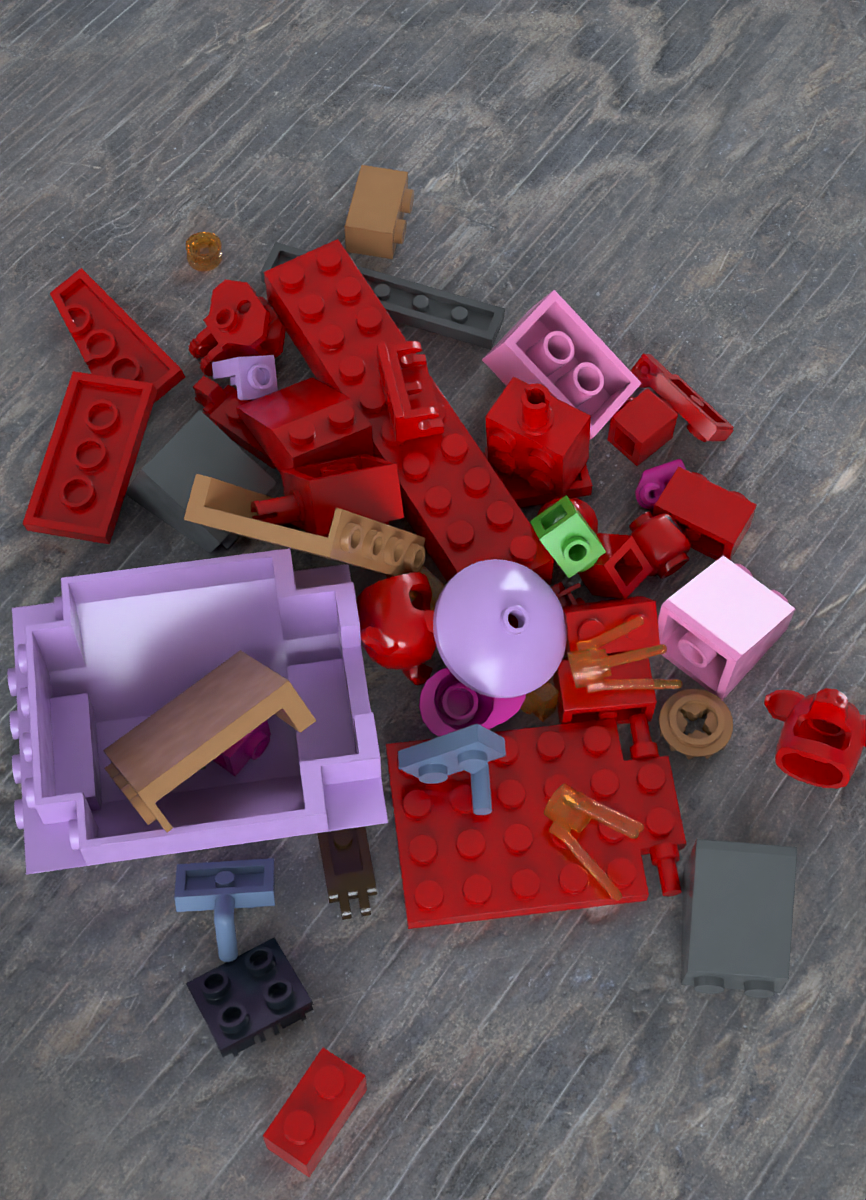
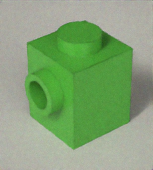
M567 495L530 521L539 540L568 578L577 572L590 569L597 562L598 558L606 553L594 531Z

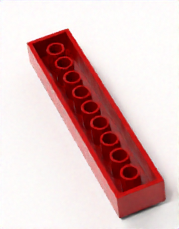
M336 239L265 271L264 279L267 301L286 327V332L317 380L353 400L372 425L373 456L397 464L404 516L415 533L426 538L424 547L447 583L454 575L471 564L498 559L521 564L537 573L550 585L554 558L539 540L532 525L431 376L439 413L444 425V433L396 442L378 371L377 344L386 343V345L406 342L407 340L340 241ZM414 353L406 354L403 357L411 356Z

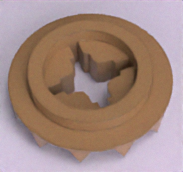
M686 689L673 694L662 706L658 718L660 736L664 737L668 742L671 751L677 750L685 754L688 760L693 757H705L708 760L714 753L724 750L733 732V718L727 705L715 694L701 689ZM706 714L702 727L705 733L695 730L692 734L686 735L685 731L688 724L686 718L695 721Z

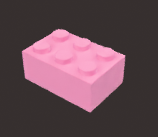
M555 290L535 304L482 359L506 386L513 376L528 384H542L548 388L551 396L591 415L590 439L596 436L641 385L636 376Z

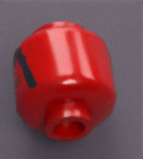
M646 512L629 525L632 531L630 535H632L653 568L648 576L658 575L660 579L667 578L689 561L690 558L687 553L690 550L691 541L671 515L662 513L653 516L651 512Z

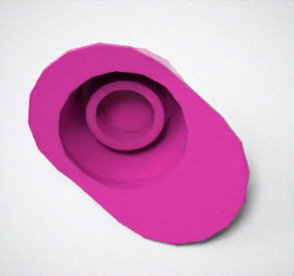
M446 667L439 670L426 681L420 692L419 710L424 724L431 733L438 737L474 724H479L489 730L515 715L525 701L526 694L514 698H494L477 693L462 684Z

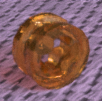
M198 232L187 239V262L193 269L210 271L219 266L222 261V243L218 236L210 232ZM208 248L209 253L200 254L199 249Z

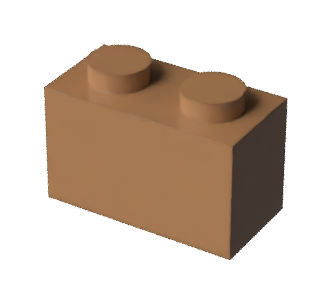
M361 165L345 223L346 252L393 259L396 244H403L405 239L407 221L403 220L404 213L411 214L414 202V190L408 189V172Z

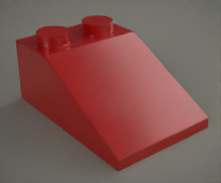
M313 377L236 407L237 414L280 474L283 469L366 453L373 456L372 425L350 397Z

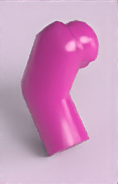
M680 458L643 471L635 491V497L639 505L647 509L654 508L655 503L678 466L686 470Z

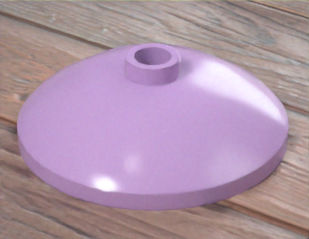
M498 559L471 564L448 581L441 591L435 606L433 631L439 654L449 671L462 684L477 693L494 698H514L525 695L545 684L556 672L562 661L567 642V630L562 606L556 594L544 579L521 564ZM509 614L517 618L518 628H514L509 624Z

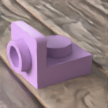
M274 355L236 357L212 362L213 379L230 378L231 386H237L238 399L241 401L255 400L278 391Z

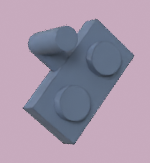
M474 724L398 751L399 769L419 778L423 783H440L447 780L448 775L463 770L469 772L471 777L473 813L476 815H487L492 812L488 762L506 756L505 738L479 724Z
M274 858L177 864L174 895L176 912L214 910V924L220 960L231 962L238 957L234 908L275 906Z

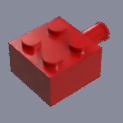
M513 376L485 416L488 460L499 471L506 474L514 473L526 479L537 491L544 494L552 493L563 498L589 460L591 415L551 396L548 388L538 383L528 384Z
M366 453L281 470L285 496L251 502V512H257V515L252 516V519L275 525L290 523L305 530L307 533L327 538L336 508L389 525V521L404 518L397 464Z

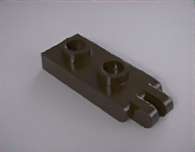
M365 826L317 833L329 903L339 902L342 920L352 919L349 903L351 899L358 898L361 917L371 915L368 896L377 895V887Z

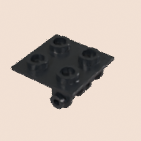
M275 937L239 955L235 960L226 962L186 983L223 1058L231 1053L236 1057L239 1055V1052L256 1044L253 1038L256 1035L261 1043L266 1041L263 1031L271 1028L276 1036L280 1033L276 1025L278 1023L284 1029L299 1020H306L305 1014L312 1011V1005H314Z

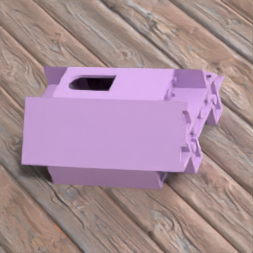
M288 548L61 578L62 596L54 597L53 603L12 608L15 668H8L7 675L11 696H17V710L10 711V727L13 739H19L20 754L12 756V769L15 783H21L22 799L15 800L14 812L18 829H24L26 875L388 823L374 713L371 712L361 649L360 622L354 583L351 582L348 564L293 571L291 550ZM240 650L289 680L316 719V722L300 733L274 714L267 719L271 736L266 750L256 760L250 759L236 777L212 760L205 765L206 769L197 771L155 803L173 827L169 832H166L157 820L147 825L104 769L111 764L110 759L103 751Z

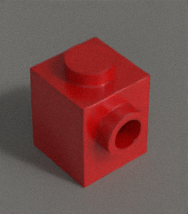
M647 388L637 397H629L611 417L607 440L632 463L638 466L673 438L678 414L667 400L657 397Z
M598 533L596 536L606 550V553L601 555L590 569L577 573L592 595L626 599L652 572L653 568L632 535Z

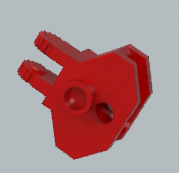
M225 279L212 291L210 312L203 319L207 327L196 335V338L188 345V350L193 358L201 359L199 367L204 375L209 377L213 376L212 362L236 357L274 355L275 359L283 352L286 327L269 302L264 297L257 296L249 283Z

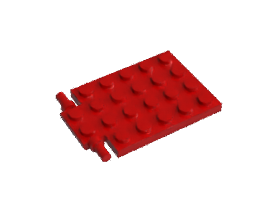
M635 714L629 717L633 746L630 747L632 760L623 761L616 718L494 732L505 738L506 756L488 762L492 812L487 815H476L473 813L471 777L469 772L463 770L448 775L447 780L443 782L428 784L399 769L398 751L431 739L386 744V757L408 929L647 901L649 892L641 856L650 854L652 865L657 866L662 895L670 897L680 894L682 890L676 863L680 860L679 851L684 849L687 844L669 756H659L657 743L651 740L647 715Z

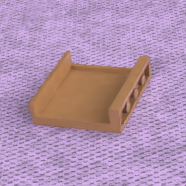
M195 475L184 517L186 521L390 576L418 572L424 563L425 537L339 508L335 509L328 538L299 531V527L290 523L275 525L252 519V516L257 515V512H251V502L272 499V497L212 477Z
M240 650L104 749V753L112 762L104 769L147 825L157 820L163 829L169 832L173 827L155 804L158 800L274 714L300 733L316 722V719L289 680Z

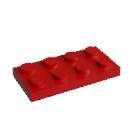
M72 372L22 523L28 531L104 544L111 543L156 398L157 390L153 383Z

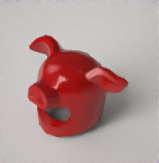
M420 572L403 574L378 581L366 587L356 599L361 644L371 660L386 669L402 670L403 674L414 685L424 684L430 678L432 668L422 663L431 659L436 648L433 631L434 610H430L431 587L427 575ZM409 592H419L418 596L411 602Z
M825 688L806 697L792 690H776L766 695L764 705L772 718L785 722L776 747V765L787 775L810 785L833 789L847 786L856 769L863 746L866 747V715H860L858 709L848 702L845 694L837 689Z

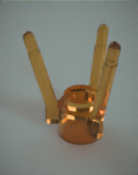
M637 617L627 623H623L593 639L578 642V650L567 652L575 688L587 686L589 693L601 690L679 689L682 687L683 682L679 679H603L604 677L612 676L610 669L612 666L650 658L667 652V647L664 644L608 657L605 648L596 650V648L643 625L644 619L642 617Z
M564 783L554 792L544 810V815L554 821L549 828V832L561 839L614 900L619 901L622 898L621 892L570 834V831L574 829L580 833L587 826L591 818L617 832L636 839L639 832L644 830V825L625 814L592 800L582 792H577Z

